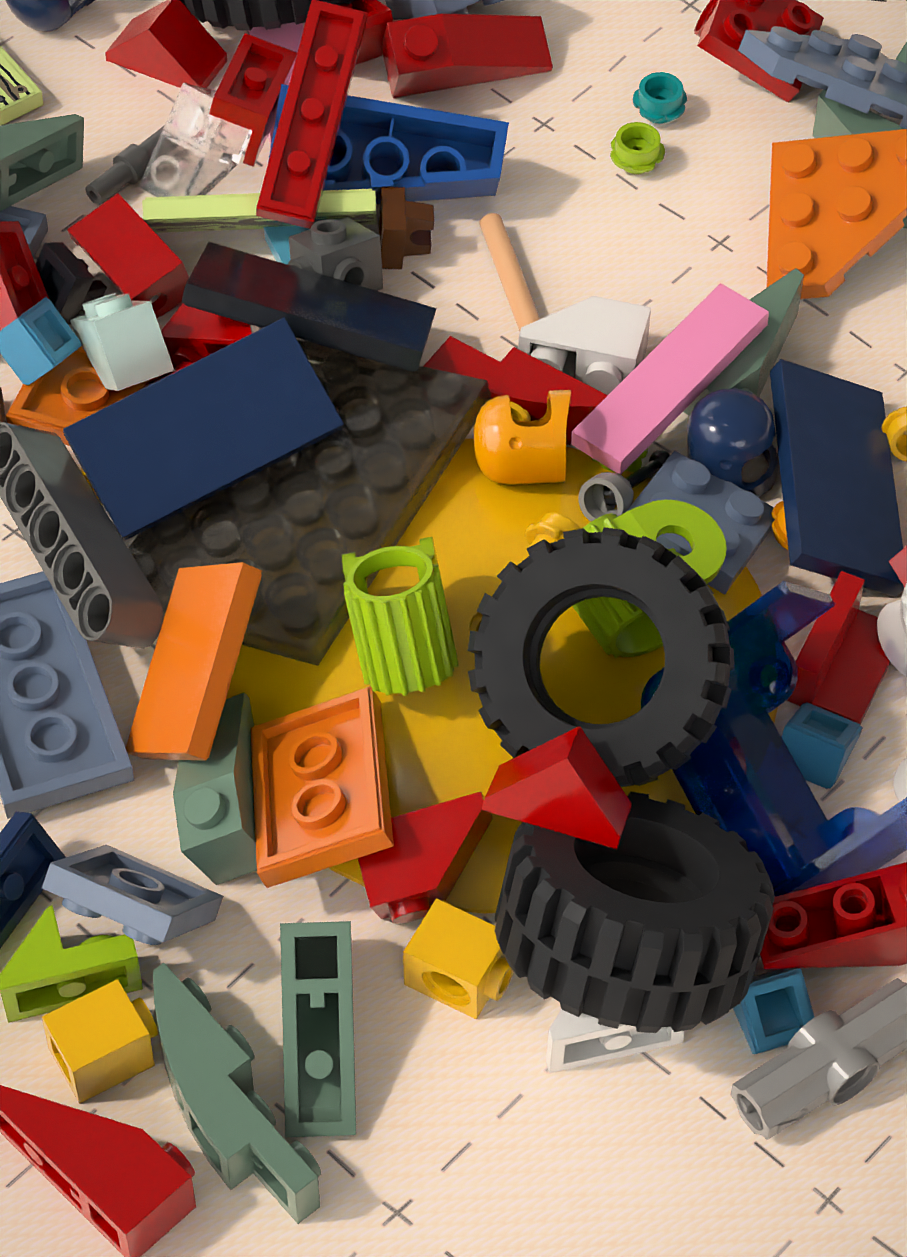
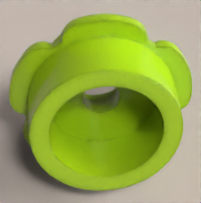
M631 122L623 125L617 131L616 137L611 141V149L613 151H611L610 157L612 162L617 167L631 174H642L653 170L655 163L662 162L665 156V148L660 143L661 137L659 132L653 126L643 122Z

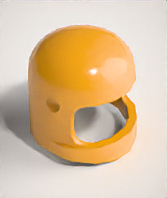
M571 390L549 391L546 414L543 418L534 421H516L512 419L509 395L495 397L481 407L474 426V449L478 466L488 479L506 485L565 482L566 423L571 403Z

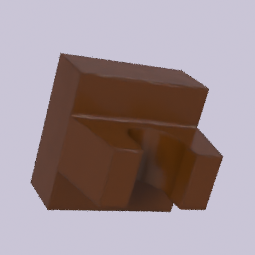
M381 187L378 235H380L382 269L400 270L403 267L404 256L431 254V230H434V205L405 200V187Z

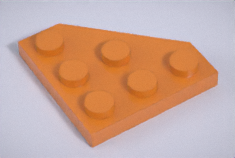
M907 129L772 143L767 287L796 268L804 274L800 299L829 297L845 282L844 274L865 254L872 257L904 227L903 219L907 216Z

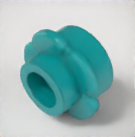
M655 72L645 76L639 84V89L633 94L634 107L640 109V115L650 122L657 124L667 123L679 118L685 112L684 104L687 102V95L683 84L679 78L670 73Z

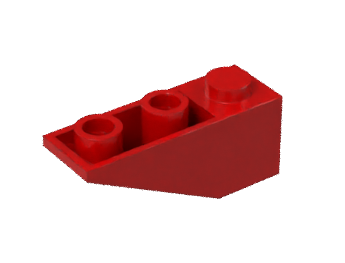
M907 862L775 897L773 913L760 953L764 969L901 966L907 964Z

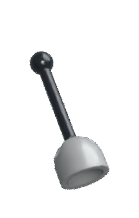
M665 450L653 452L649 457V463L626 478L619 473L604 472L589 479L582 485L578 496L579 506L584 516L589 521H593L605 514L613 513L620 516L625 513L634 502V491L632 488L654 473H657L670 457V454Z

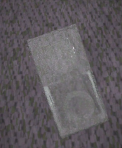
M183 83L138 187L156 197L206 195L238 165L252 130L209 115L213 97L217 90Z

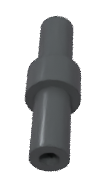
M165 124L141 144H130L113 158V166L85 187L89 199L93 203L101 205L127 183L135 185L153 170V163L180 142V136L176 129L169 124Z

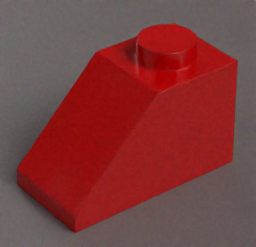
M481 791L391 817L394 846L358 858L370 908L380 919L391 917L392 923L395 924L415 921L425 917L430 909V905L434 903L436 898L446 901L493 819L492 813L482 810L485 797Z

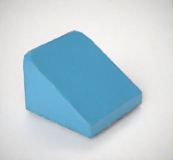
M47 297L0 330V354L25 385H30L82 346L81 341Z
M808 702L803 703L784 727L773 760L774 766L825 789H830L838 780L860 737L863 727L856 722Z
M801 968L778 969L754 976L747 995L740 1004L733 1008L752 1054L788 1045L793 1036L815 1017Z

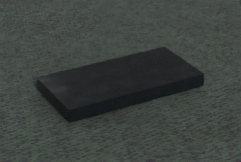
M209 241L186 282L181 302L192 308L261 328L285 317L293 334L298 339L411 372L418 371L437 309Z

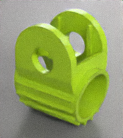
M678 500L652 501L633 508L620 516L613 513L605 514L583 527L589 533L602 532L604 527L625 530L629 535L640 538L644 535L656 542V538L662 534L673 533L680 535L689 542L692 552L683 556L676 552L674 548L668 550L677 556L679 555L698 573L706 584L718 575L726 557L727 545L725 536L717 522L702 509ZM598 597L573 605L575 611L607 655L613 654L615 658L619 656L635 657L652 652L663 646L660 633L653 621L634 604L617 598Z
M433 537L419 539L420 545L384 547L357 557L356 552L342 554L343 572L346 581L343 583L344 596L364 684H370L373 692L378 691L386 695L402 693L403 696L418 690L425 692V688L441 685L442 681L453 676L454 667L459 666ZM396 566L417 567L420 582L411 589L390 596L369 595L366 578L368 575Z

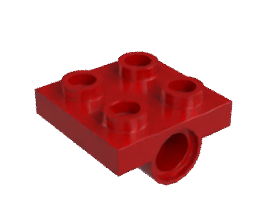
M710 0L696 23L694 34L700 37L697 44L699 48L789 103L800 91L803 82L795 78L794 83L790 84L772 77L738 51L746 30L770 32L772 27L778 26L789 29L799 35L810 36L813 30H820L824 17L797 0Z

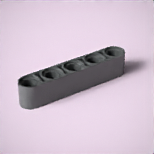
M0 422V498L80 635L85 640L142 649L151 646L157 639L162 627L163 609L161 602L61 438L54 432Z

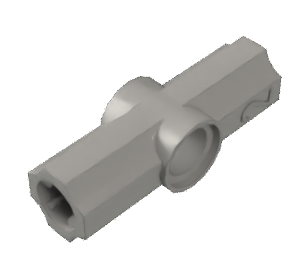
M896 978L840 1015L830 1010L814 1017L793 1036L786 1050L733 1083L731 1097L737 1105L740 1117L754 1134H760L766 1140H769L827 1101L831 1105L836 1106L850 1100L875 1078L880 1066L906 1050L907 983Z

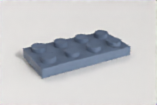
M44 571L0 583V799L7 819L11 818L16 811L33 812L134 781L132 764L88 643L78 632Z

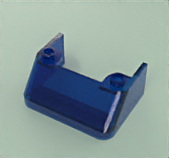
M784 580L727 621L730 628L728 631L730 647L734 649V670H730L728 685L732 690L726 709L721 708L714 723L717 728L706 743L701 742L690 754L692 758L677 770L672 769L695 814L700 815L703 812L718 820L721 829L726 832L733 830L746 841L749 852L755 851L770 878L775 897L877 870L907 850V797L881 815L871 809L851 807L827 820L768 714L792 695L797 684V664L785 641L835 606L830 594ZM664 668L655 673L646 683L641 696V709L647 705L656 693L663 677Z

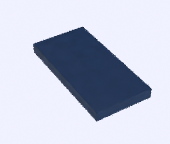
M284 317L64 428L63 433L107 515L123 541H126L342 430L344 423Z
M780 359L770 370L790 566L837 579L840 572L843 571L864 579V588L897 597L905 587L890 565L889 560L903 549L890 445L887 434L881 428L886 418L883 393Z

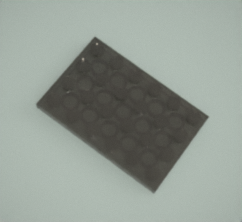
M297 339L344 423L343 429L136 536L128 549L161 602L163 620L179 568L243 562L262 570V577L242 645L318 666L349 619L344 596L343 583L346 581L343 572L342 554L356 552L357 557H360L380 548L397 545L471 431L481 407L491 400L492 397L487 380L419 366L418 371L411 372ZM376 571L366 577L368 588L379 571Z

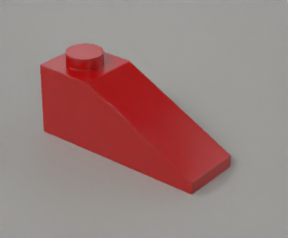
M441 13L387 22L381 45L392 98L550 72L553 69L541 16Z
M0 1085V1133L124 1257H141L196 1208L192 1182L195 1171L185 1155L173 1144L166 1142L161 1147L141 1128Z

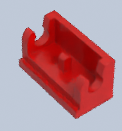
M119 193L67 229L71 239L77 246L79 245L123 294L129 293L131 301H150L155 295L160 293L157 300L151 303L156 319L182 302L185 285L189 279L183 262Z

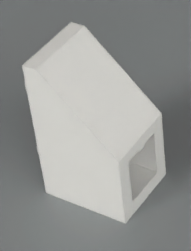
M591 296L521 327L518 337V349L604 394H610L644 360L648 346L651 307Z

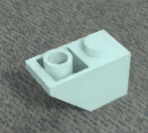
M114 293L82 304L85 315L70 320L75 335L81 341L82 347L105 389L119 391L174 371L151 301H131L129 293L119 296Z

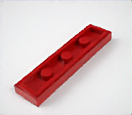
M311 0L257 203L256 216L311 229V226L315 223L366 28L368 12L319 0Z

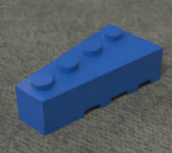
M281 84L270 154L289 85ZM348 95L323 191L372 189L376 194V204H380L381 187H405V200L413 202L496 196L509 122Z

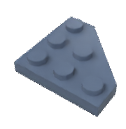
M778 26L772 27L770 32L746 30L738 51L772 77L793 84L796 78L809 86L827 90L826 98L868 114L869 109L872 108L883 115L902 119L900 127L907 129V64L889 59L881 53L882 45L876 40L861 34H852L850 39H841L820 30H813L810 36L799 35L789 29Z

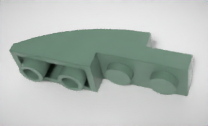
M162 963L153 970L156 1018L165 1069L174 1098L190 1133L210 1165L230 1190L254 1174L294 1221L299 1224L320 1208L318 1177L321 1176V1169L317 1161L301 1142L295 1140L289 1144L274 1128L276 1119L271 1109L262 1097L254 1091L251 1061L255 1059V1056L245 1037L234 1026L229 1025L224 1029L210 1014L212 1009L206 995L191 978L187 977L180 981L165 963Z

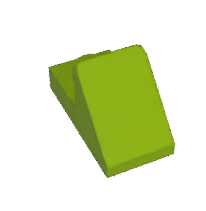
M53 905L49 906L0 973V993L8 1023L50 1013L117 979L126 993L142 990V979L134 940L125 934L115 937L111 935H98L86 939L79 946L63 949Z

